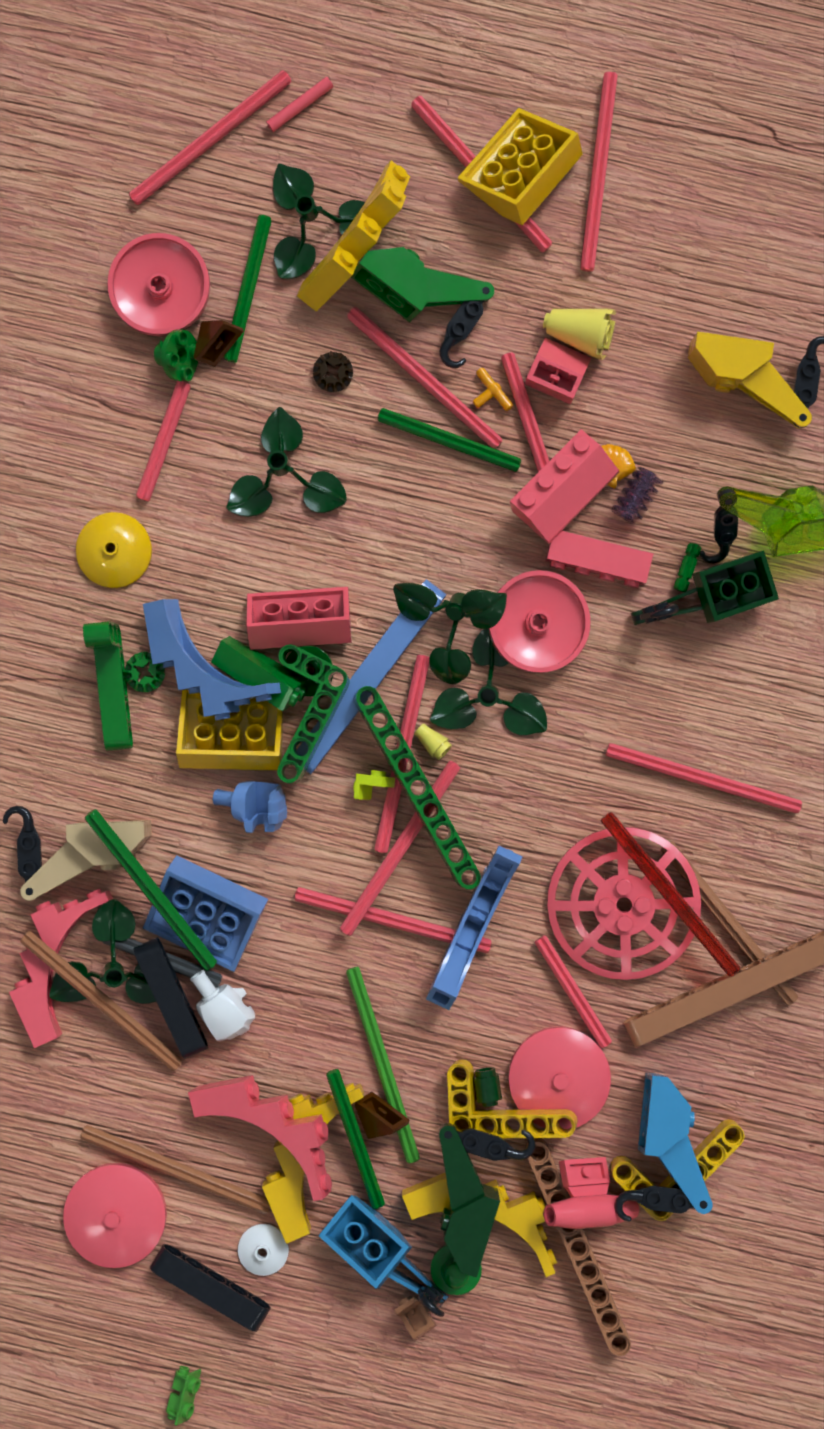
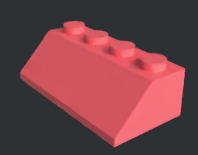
M581 429L510 500L512 512L549 544L619 473V470L603 448Z
M348 587L247 594L246 627L250 650L282 648L290 644L295 646L352 643Z

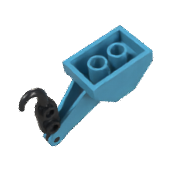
M645 1072L638 1150L644 1155L657 1156L680 1189L648 1186L639 1190L624 1191L616 1199L615 1210L622 1220L628 1222L632 1218L623 1212V1204L628 1200L636 1201L650 1210L684 1213L689 1208H694L701 1214H707L713 1207L688 1137L689 1127L693 1128L695 1113L691 1111L690 1104L671 1080L661 1074Z
M351 1195L319 1234V1237L375 1289H379L389 1277L419 1294L417 1299L424 1307L435 1315L443 1317L444 1312L438 1307H441L449 1296L441 1291L405 1257L412 1248L409 1242L379 1212L357 1196ZM402 1262L427 1286L423 1287L397 1270L398 1264Z

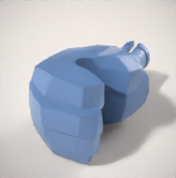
M246 781L239 783L235 787L234 792L221 789L214 791L213 804L231 807L233 818L243 823L246 833H253L259 824H264L265 832H274L281 827L283 820L287 818L285 794L280 784Z

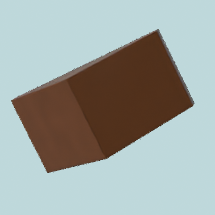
M223 320L201 321L194 359L216 367L244 332L243 329Z
M374 1092L368 1093L362 1099L355 1102V1108L368 1139L391 1135L409 1124L410 1120Z

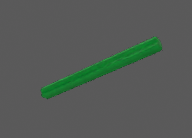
M259 215L232 320V324L241 327L244 332L272 222L271 217L266 215ZM244 332L224 355L226 361L237 362Z
M381 408L378 414V421L508 470L514 472L519 470L521 459L385 408Z
M338 1069L330 1070L326 1073L335 1103L373 1209H378L385 1205L384 1198L344 1082Z

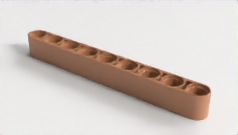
M824 930L626 1019L623 1024L633 1046L637 1047L824 964Z
M534 1138L535 1146H542L544 1152L540 1156L531 1155L528 1161L547 1205L553 1203L551 1197L556 1193L564 1195L563 1200L570 1198L566 1189L563 1188L561 1175L547 1143L542 1138ZM544 1170L554 1171V1176L549 1180H544L540 1177ZM557 1227L608 1349L615 1356L626 1355L631 1348L630 1338L584 1229ZM575 1241H582L584 1243L583 1248L577 1251L573 1250L571 1245ZM585 1265L594 1266V1270L590 1274H584L581 1270ZM595 1289L604 1290V1294L601 1297L595 1298L591 1296ZM610 1312L614 1314L612 1320H602V1316L605 1313ZM621 1336L624 1338L623 1343L620 1345L612 1343L615 1337Z

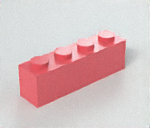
M561 531L550 542L545 561L550 562V567L565 570L566 566L574 568L575 573L589 576L590 573L600 575L599 579L614 582V579L624 581L625 586L639 588V585L643 586L647 582L653 553Z

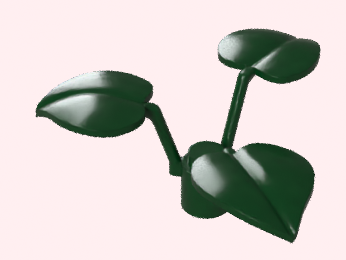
M279 163L273 180L274 197L282 208L286 210L296 209L300 217L301 240L299 241L296 237H286L277 244L274 251V262L278 276L281 279H294L307 273L314 265L316 250L312 245L305 243L306 222L315 220L318 213H321L332 221L340 223L339 230L343 235L365 202L350 200L343 203L339 208L340 218H337L325 211L321 206L316 205L311 197L314 192V181L306 171Z
M278 407L266 421L261 434L262 445L270 453L267 458V464L270 469L267 470L265 484L263 485L261 479L257 476L246 475L241 477L232 487L226 508L231 513L244 517H252L264 513L270 507L273 500L270 492L266 490L270 486L272 475L284 476L288 472L304 486L308 487L304 491L303 500L306 506L313 512L327 513L341 507L347 502V496L342 483L333 474L318 471L312 475L309 483L291 467L284 451L291 452L300 446L303 440V430L297 420L290 416L282 407Z
M397 583L393 587L398 609L410 620L423 621L429 617L430 611L435 613L446 608L445 611L448 618L454 621L446 649H433L430 654L429 664L436 677L445 683L456 685L464 680L470 673L471 660L465 652L459 649L451 650L457 625L462 618L470 617L472 624L477 628L489 629L494 627L504 614L507 594L475 589L466 594L455 593L450 601L444 600L442 604L434 607L438 600L437 596L426 586L414 583Z
M483 629L475 639L472 654L478 665H489L487 684L479 690L478 698L469 700L467 692L463 689L455 687L446 689L439 695L430 721L442 728L462 729L471 725L476 719L477 712L472 704L480 702L483 706L490 707L498 703L509 706L504 712L503 718L506 727L512 733L530 735L545 732L547 730L546 712L541 702L534 695L520 692L514 697L513 703L499 698V690L496 686L492 685L494 665L503 667L508 662L503 659L494 647L489 629Z
M111 899L97 910L92 921V931L98 941L110 940L111 962L104 966L103 975L93 971L88 973L86 966L80 962L71 961L68 963L95 986L96 983L91 977L100 979L101 982H105L107 986L112 988L119 987L126 981V993L132 1001L141 1004L156 1002L139 964L136 965L134 973L127 972L124 974L123 966L116 961L115 940L125 941L130 938L134 933L136 923L134 915L126 906L117 899ZM55 973L49 993L51 999L61 1002H77L87 999L60 975Z

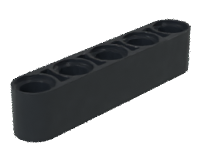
M157 937L134 947L135 957L182 1057L186 1059L207 1050L208 1043L160 939Z
M163 1244L150 1266L151 1271L162 1279L251 1331L257 1332L271 1309L269 1304L171 1245Z

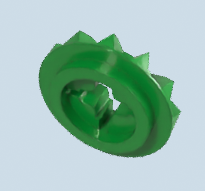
M141 652L134 654L127 661L124 674L126 682L134 690L151 692L162 684L165 678V668H163V664H152L151 653ZM149 664L148 671L154 678L144 676L139 682L141 673L135 667L144 668Z

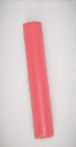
M325 77L267 120L266 124L270 130L275 132L334 87L328 77Z

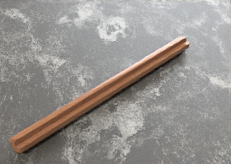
M669 841L671 844L677 847L673 841ZM663 847L661 848V851L665 854L667 850ZM675 858L671 864L691 887L686 872ZM689 862L699 884L702 902L751 962L765 957L766 955ZM787 981L772 987L788 1006L798 999L797 993Z
M28 931L24 934L20 942L162 1063L172 1071H175L181 1065L182 1059L34 933Z
M86 1125L82 1130L80 1138L263 1214H267L270 1209L267 1198L92 1126Z

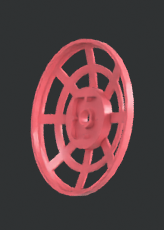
M614 827L586 836L565 853L552 875L548 889L547 907L553 933L571 959L597 975L611 979L630 980L656 974L670 966L683 954L697 931L701 914V896L695 873L677 847L651 831L635 827ZM617 836L616 852L601 855L589 864L578 854L584 847L597 840ZM627 836L648 839L661 845L667 852L656 862L644 854L628 851ZM675 858L688 876L693 897L678 898L674 882L665 870ZM618 859V874L604 879L595 871L598 866ZM628 859L640 861L650 866L651 869L642 879L628 874ZM571 861L581 871L574 883L571 901L555 900L559 879L565 867ZM659 875L667 886L670 898H654L649 886ZM588 877L598 887L594 900L578 901L581 887ZM624 897L632 902L631 908L625 912L617 908V901ZM693 907V917L689 931L684 941L677 947L667 937L675 925L678 908ZM670 909L668 922L664 930L660 932L651 923L655 910ZM556 911H571L574 925L580 936L584 939L574 949L570 947L561 933ZM579 911H594L599 924L590 934L581 922ZM644 930L654 939L644 947L631 950V935ZM606 931L620 935L621 950L608 948L597 941ZM659 945L671 954L666 960L654 967L637 972H632L631 958L647 954ZM590 947H593L605 955L621 958V972H612L598 968L588 963L581 956Z

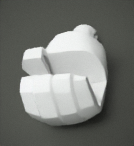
M204 970L191 977V982L194 983L203 996L196 1004L198 1013L217 1041L231 1040L238 1035H243L250 1029V1024L255 1019V1012L251 1006L247 1007L243 1003L242 998L247 994L243 988H232L228 984L215 988Z

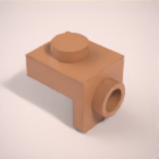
M408 1296L398 1303L400 1307L394 1311L397 1316L401 1317L413 1340H417L437 1325L427 1308L419 1302L418 1297L414 1296L412 1298V1296Z

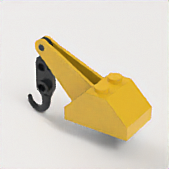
M697 331L689 345L688 359L709 387H715L716 391L724 393L738 388L794 425V427L802 429L810 424L812 415L808 408L817 399L821 372L816 352L818 346L824 344V336L816 337L808 344L806 354L797 367L793 391L770 363L773 355V342Z

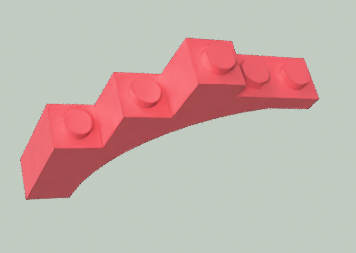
M97 889L86 894L88 900L78 903L77 899L63 905L64 911H62L59 902L51 905L50 900L36 906L37 912L30 915L41 940L58 954L67 935L80 918L90 909L113 899L109 890L102 893L101 889ZM26 948L25 951L20 953V956L32 981L30 982L29 978H25L15 983L16 988L10 991L9 994L32 1045L36 1048L62 1035V1031L55 1015L53 999L49 997L54 970Z
M253 1075L200 1085L188 1092L194 1118L209 1115L228 1116L250 1122L262 1128L279 1140L298 1161L307 1176L313 1201L323 1200L331 1192L332 1181L330 1175L326 1172L325 1153L320 1149V1146L328 1140V1126L323 1122L322 1114L293 1119L294 1109L287 1095L259 1100V1087L254 1081Z

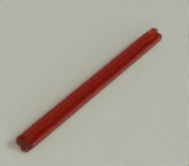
M612 812L603 816L601 823L728 976L735 975L740 970V966Z

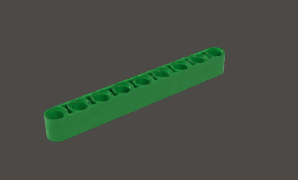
M371 686L360 688L354 695L355 705L452 877L459 886L465 889L477 887L481 876L475 863L377 690ZM363 691H368L372 694L373 702L370 705H364L360 701V695ZM377 713L382 714L386 719V723L382 728H378L373 724V717ZM394 736L397 738L398 746L395 750H389L386 747L385 741L387 737ZM402 758L408 759L411 764L410 770L406 773L401 772L398 768V763ZM416 780L423 784V791L419 795H415L411 791V784ZM427 803L434 804L436 812L432 817H426L423 812L424 806ZM441 825L448 828V836L443 840H440L436 835V830ZM452 848H458L461 852V857L456 862H452L449 859V852ZM466 870H471L473 873V880L469 884H464L461 879L463 872Z

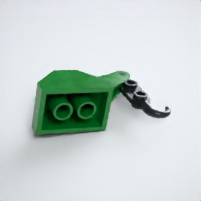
M404 247L368 251L357 264L351 278L409 323L424 307L461 304L447 324L444 341L439 352L440 358L446 366L450 368L463 366L466 363V359L463 358L458 362L452 361L448 355L449 350L452 346L464 340L481 318L483 302H487L494 295L493 285L489 282L425 268L424 263L419 260V255L413 250L405 249Z

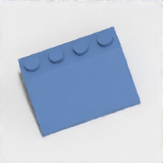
M176 855L166 870L159 888L217 960L216 964L234 972L268 899ZM152 905L143 929L188 950Z

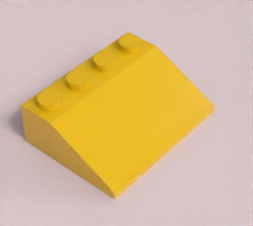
M518 108L457 179L501 216L523 225L583 155L579 135L575 131Z
M182 690L176 750L179 768L278 770L282 760L283 711L267 701L256 702V698L250 699V704L239 706V712L230 713V718L215 720V716L204 717L200 693L189 694V690Z

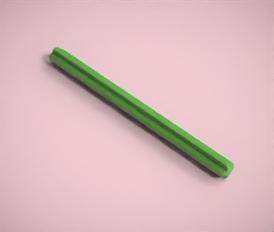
M352 967L346 971L387 1102L407 1117L360 968ZM408 1124L398 1130L397 1133L406 1162L413 1163L418 1161L420 1156L410 1125Z

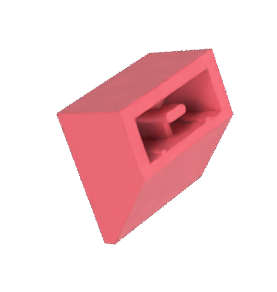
M545 338L528 373L525 385L571 405L591 357Z

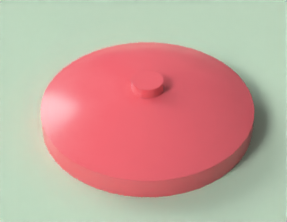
M151 233L130 241L118 252L108 274V293L115 311L129 327L150 336H167L173 330L187 329L201 316L210 295V277L203 258L190 243L171 234Z
M529 571L512 578L497 592L507 594L506 608L500 621L494 627L489 628V634L494 647L509 664L527 672L545 673L566 666L582 651L590 632V612L583 594L570 580L550 571Z
M557 1026L539 1030L527 1037L519 1045L510 1063L508 1080L512 1098L519 1110H571L577 1116L578 1122L576 1127H579L594 1118L604 1106L610 1091L611 1073L605 1054L591 1037L573 1028ZM535 1118L533 1120V1123L538 1126L546 1127L542 1119ZM560 1118L558 1120L559 1125L563 1129L572 1127L570 1120L567 1118Z
M123 1163L104 1164L85 1173L70 1190L63 1212L65 1232L73 1248L87 1261L107 1268L130 1266L149 1255L158 1244L164 1232L167 1218L165 1199L157 1183L143 1170Z

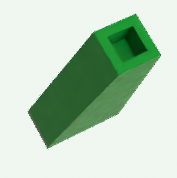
M231 636L221 640L211 663L231 677L246 685L256 686L280 683L281 693L271 695L272 700L267 702L281 711L286 710L290 706L294 707L297 701L301 702L308 690L305 687L308 681L307 678L289 670L256 650H250L249 646Z

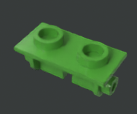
M180 1366L179 1370H176L172 1389L180 1393L179 1395L174 1392L170 1394L166 1409L167 1418L175 1420L174 1425L176 1426L189 1420L194 1412L195 1406L193 1403L201 1384L199 1379L201 1369L190 1373L189 1367Z

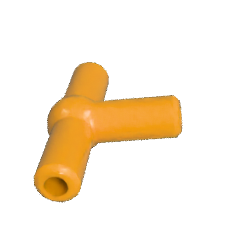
M483 367L479 368L476 371V375L487 389L473 400V404L476 408H480L494 396L504 410L509 411L513 407V403L502 391L501 385L495 382Z

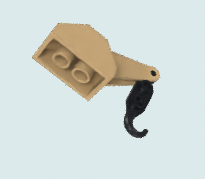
M13 806L3 816L4 824L8 823V819L12 814L17 813L23 817V827L17 839L18 872L25 879V884L20 890L21 896L25 900H34L96 865H101V870L121 868V864L88 823L66 825L67 842L42 866L41 838L34 826V820L30 811L23 806ZM151 820L107 822L133 855L152 836Z

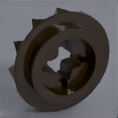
M330 351L320 355L314 363L313 377L321 389L327 392H339L350 384L353 377V367L350 360L342 353ZM327 363L333 368L339 367L337 370L339 380L333 375L326 376L329 372Z

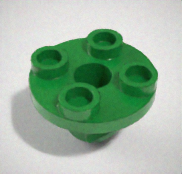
M176 329L166 336L164 342L160 340V343L156 345L154 349L155 362L163 367L170 379L174 381L192 380L198 365V361L194 359L196 339L189 331Z
M447 1244L439 1248L432 1258V1279L435 1285L447 1294L462 1295L468 1293L475 1288L481 1278V1265L477 1278L461 1273Z

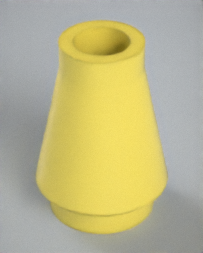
M422 724L414 733L432 758L435 757L440 760L452 747L447 737L425 724Z

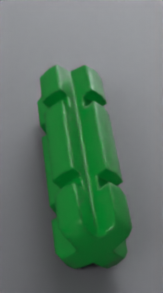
M695 543L687 545L685 551L687 555L683 557L678 572L679 578L676 579L674 584L675 590L680 592L688 590L690 584L688 581L692 578L697 563L696 557L700 555L702 549L700 545Z

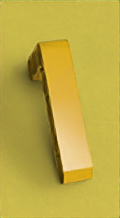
M461 1059L454 1062L447 1073L449 1123L453 1124L458 1131L462 1132L464 1130L459 1128L457 1120L464 1119L468 1122L469 1128L501 1138H526L521 1134L522 1130L530 1132L534 1138H566L574 1133L578 1122L577 1116L574 1112L567 1109L476 1110L474 1069L472 1064L467 1060ZM455 1068H463L467 1074L466 1078H458L455 1074ZM463 1093L468 1099L467 1104H460L456 1100V1094ZM486 1118L492 1120L494 1129H486L482 1124V1120ZM514 1118L518 1120L520 1128H510L507 1123L508 1119ZM535 1118L542 1119L546 1127L544 1129H537L533 1125V1120ZM560 1118H567L570 1120L572 1127L563 1129L559 1125L558 1120Z
M727 1119L722 1121L693 1150L698 1165L701 1166L700 1171L704 1182L744 1141V1131L734 1120ZM729 1128H736L735 1137L731 1139L725 1138V1132ZM710 1147H719L716 1156H707V1151ZM618 1156L610 1163V1171L613 1178L625 1191L635 1190L636 1185L639 1183H645L647 1187L656 1186L627 1157ZM619 1166H629L627 1174L622 1176L616 1174ZM669 1175L659 1186L671 1188L676 1182ZM639 1204L657 1221H665L673 1214L672 1212L650 1210Z

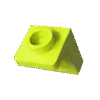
M371 770V774H356V780L353 785L354 799L371 800L373 786L394 788L395 777H387L386 771Z

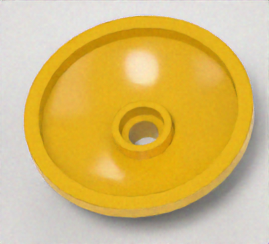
M118 512L104 513L90 520L81 530L76 543V558L82 572L94 583L107 588H122L136 582L146 572L152 557V543L143 525L135 518ZM109 544L115 545V550L112 553L107 551Z

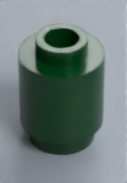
M494 1067L475 1070L476 1076L473 1079L477 1102L482 1103L483 1107L498 1105V1100L502 1099L499 1074L496 1073Z

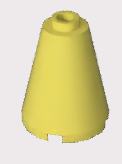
M552 309L550 313L545 315L543 328H546L548 335L596 359L603 360L606 355H602L603 349H609L615 327V321L611 320V314L616 315V311L614 309Z

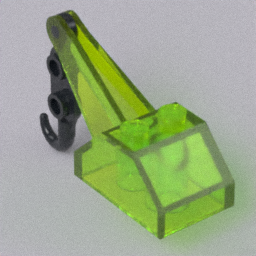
M813 485L787 489L780 496L746 491L729 486L721 488L717 492L720 507L714 514V538L720 547V551L714 556H707L704 551H700V557L707 563H717L728 556L730 546L738 534V517L764 533L772 557L824 550V492Z

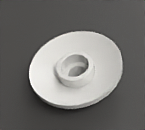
M257 1224L250 1227L241 1236L238 1244V1256L241 1264L249 1272L260 1276L271 1275L279 1271L285 1264L289 1253L288 1243L286 1244L281 1231L270 1224ZM264 1248L267 1251V1255L260 1256L258 1250Z

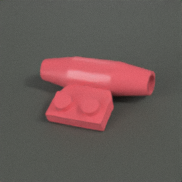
M606 1157L569 1159L559 1162L563 1188L566 1189L571 1198L545 1206L544 1220L548 1226L585 1229L613 1226L625 1222L618 1216L615 1210L618 1196L607 1194L608 1186L611 1182ZM628 1200L623 1204V1212L632 1219H635L639 1214V1204L636 1201Z

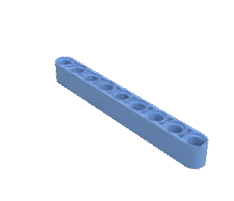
M427 579L422 584L436 594L438 600L434 607L440 605L447 594ZM430 611L429 617L423 621L410 620L402 613L398 615L351 677L349 687L306 772L310 775L359 712L354 702L356 691L365 686H371L375 689L378 687L434 612ZM363 691L361 693L360 701L362 704H365L372 695L370 692ZM319 721L310 733H315L320 729ZM302 742L296 750L299 756H304L308 752L306 742Z

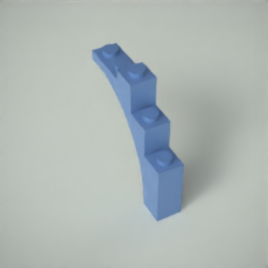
M162 599L143 604L152 664H163V668L174 667L178 690H189V694H201L204 717L215 716V720L230 718V713L239 712V706L250 704V699L256 698V702L272 700L271 695L281 693L280 683L250 686L228 678L211 666L190 639L181 616L178 599Z
M498 846L488 866L485 867L481 874L480 883L475 887L470 902L461 916L455 934L441 960L426 1000L450 1010L458 996L487 926L523 856Z

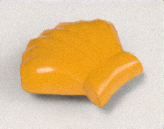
M612 444L602 445L603 450L619 470V473L607 484L616 489L618 481L635 472V463L626 449Z

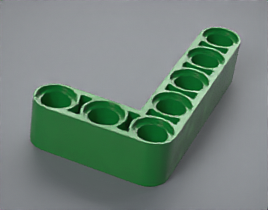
M111 621L83 624L85 645L87 648L94 650L106 751L133 748L127 682L124 674L125 663L120 626Z
M290 644L285 645L279 651L280 663L289 670L319 684L277 770L280 780L289 784H296L303 778L349 687L350 679L348 674L341 668ZM290 651H296L298 654V658L293 664L286 662V655ZM313 662H318L321 666L320 672L316 675H310L308 672V667ZM338 673L342 674L344 678L343 683L338 687L332 686V676ZM325 696L330 697L332 700L330 708L322 710L319 706L321 698ZM313 719L319 720L320 729L315 733H310L308 723ZM301 742H306L308 745V752L304 756H299L296 752V747ZM289 765H294L297 769L296 776L292 779H287L284 773Z

